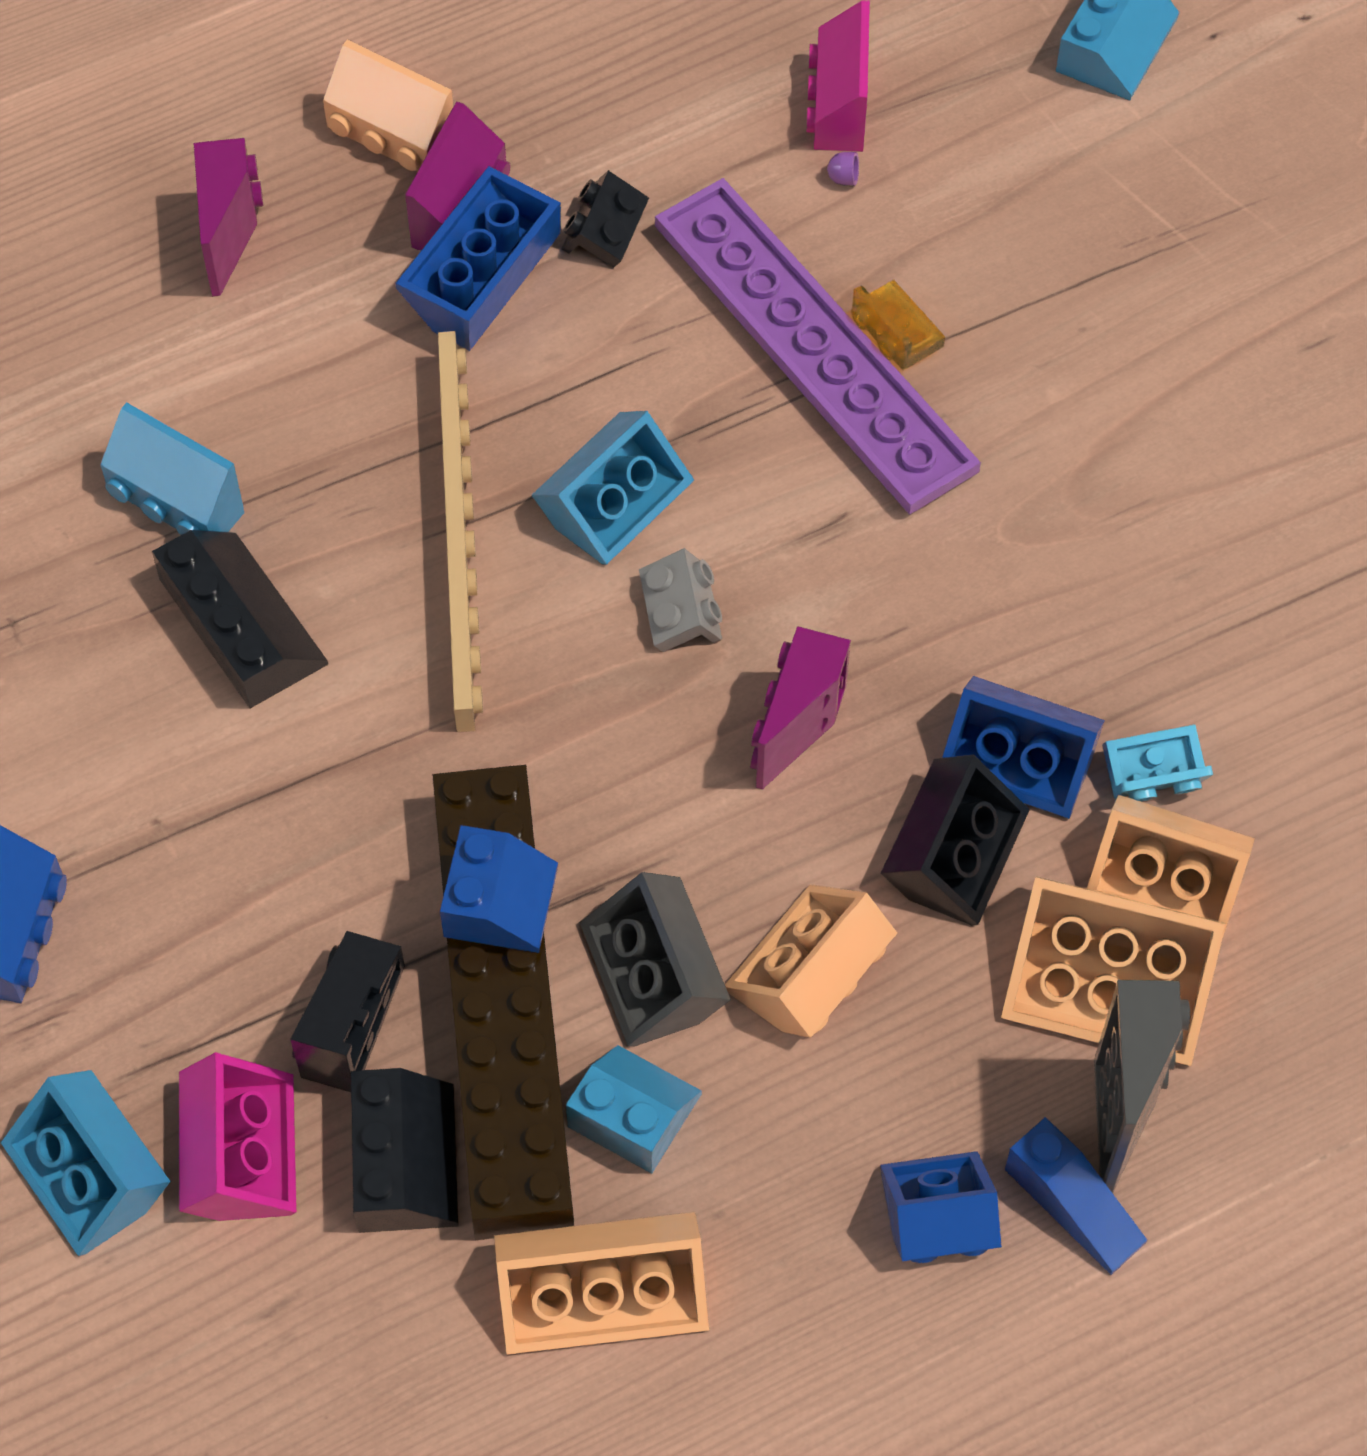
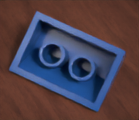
M973 676L963 689L942 758L974 754L1023 803L1070 819L1090 767L1105 720Z
M1 825L0 1000L22 1004L27 987L32 988L36 982L39 970L37 956L41 944L47 945L50 940L53 928L51 914L55 902L60 903L63 900L67 886V877L62 873L56 855Z

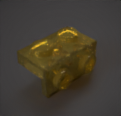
M895 280L888 282L871 293L862 285L854 289L851 308L854 322L860 329L867 330L877 341L881 353L887 359L892 358L902 370L907 369L944 347V334Z

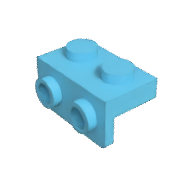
M1196 725L1110 740L1102 744L1114 798L1122 795L1142 802L1157 798L1156 790L1173 787L1175 794L1189 793L1202 789L1201 782L1213 775L1212 766H1205Z

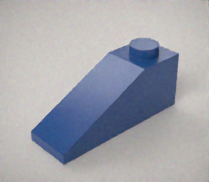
M1046 1117L1010 1148L1005 1171L1111 1275L1146 1244L1147 1238L1084 1154Z

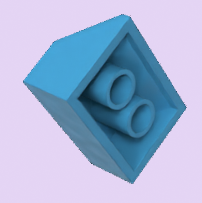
M1084 0L1061 38L1056 72L1131 100L1178 19L1179 11L1170 0Z
M126 402L119 412L100 464L106 482L105 487L109 494L122 503L131 502L141 508L149 519L156 523H161L162 521L174 527L180 535L190 530L229 532L245 513L234 463Z
M648 411L619 412L532 494V497L558 532L598 562L607 565L694 481V478Z
M92 1070L48 1077L1 1141L8 1155L78 1256L87 1254L144 1216L171 1182Z

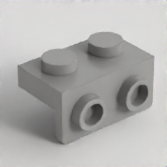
M683 548L639 569L653 644L656 648L665 652L700 635H703L713 643L722 640L719 625L722 622V613L714 600L711 585L714 584L713 572L705 560H699Z

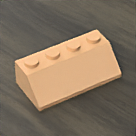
M695 1212L494 1235L507 1355L709 1331L701 1238Z

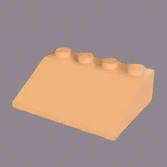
M1036 876L1001 1018L1099 1043L1118 980L1179 981L1180 998L1189 1001L1190 1024L1188 1030H1183L1181 1050H1176L1175 1062L1191 1066L1226 924Z

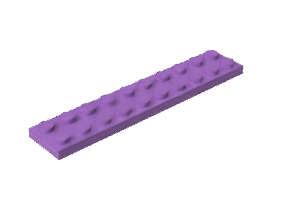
M724 178L655 216V227L909 515L980 472L981 462Z

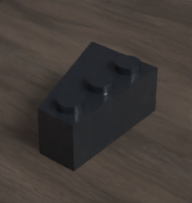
M346 931L339 946L335 945L332 948L328 957L326 971L290 1039L293 1048L292 1057L296 1059L301 1078L351 1092V1071L365 1070L403 973L405 964L401 946Z

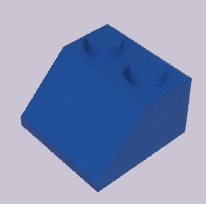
M461 825L440 908L443 937L539 953L558 871V862L509 833Z
M978 1151L880 1165L893 1240L902 1261L910 1260L916 1263H927L934 1261L938 1256L958 1253L965 1256H977L985 1253L988 1249L1002 1247L997 1191Z

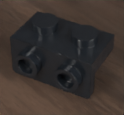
M609 170L596 182L590 179L578 196V201L582 203L579 211H575L564 227L563 232L567 234L562 250L569 254L580 245L614 268L624 257L649 197Z

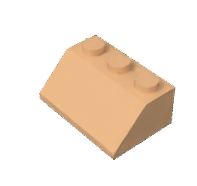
M347 39L342 45L323 103L327 127L341 137H348L364 145L375 154H383L399 162L407 170L418 172L453 108V97L451 89Z
M1118 795L1106 826L1087 889L1224 922L1227 926L1255 838Z
M809 885L727 981L725 986L728 994L780 1031L811 1038L827 1024L829 1015L843 998L849 996L855 990L858 980L867 969L884 955L886 946L896 936L897 932L868 893Z

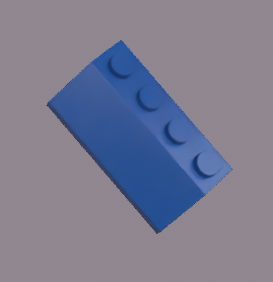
M488 166L398 279L396 289L434 333L455 331L457 345L470 351L561 234V202Z

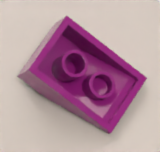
M245 138L193 143L200 241L212 297L221 296L257 226L256 207L264 206L261 182H253V180H259L256 154H247Z

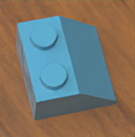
M617 1045L590 1066L566 1104L567 1127L652 1174L699 1100L702 1091Z

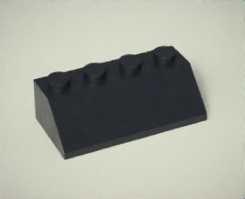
M190 530L152 551L159 580L250 709L328 665L326 657L236 533Z

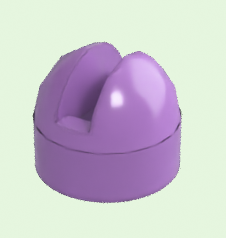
M841 152L831 158L827 171L829 177L836 184L856 186L859 176V157L857 152Z

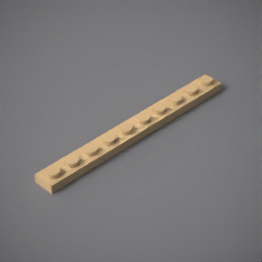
M455 331L438 332L453 699L457 732L475 731L474 714L483 713L482 687L473 686V674L481 673L480 646H471V635L479 634L478 607H469V596H475L478 593L476 568L468 569L467 558L476 557L474 530L466 531V520H474L472 493H464V483L472 482L471 456L462 455V446H470L469 420H461L460 410H469L467 384H459V375L467 374L465 348L457 349Z

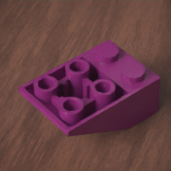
M797 626L792 643L783 642L777 663V668L781 669L778 680H771L764 702V707L768 708L765 719L757 720L751 741V746L755 748L750 768L757 770L756 788L764 789L835 724L847 686L851 640Z

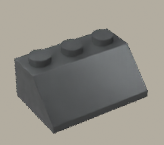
M641 872L579 922L628 1046L635 1047L699 1025L731 1000L680 877Z

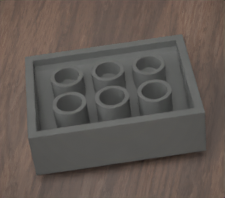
M1118 980L1094 1058L1099 1174L1112 1193L1155 1107L1160 1090L1168 1088L1169 1070H1174L1176 1050H1181L1183 1030L1189 1029V1001L1180 998L1179 981Z

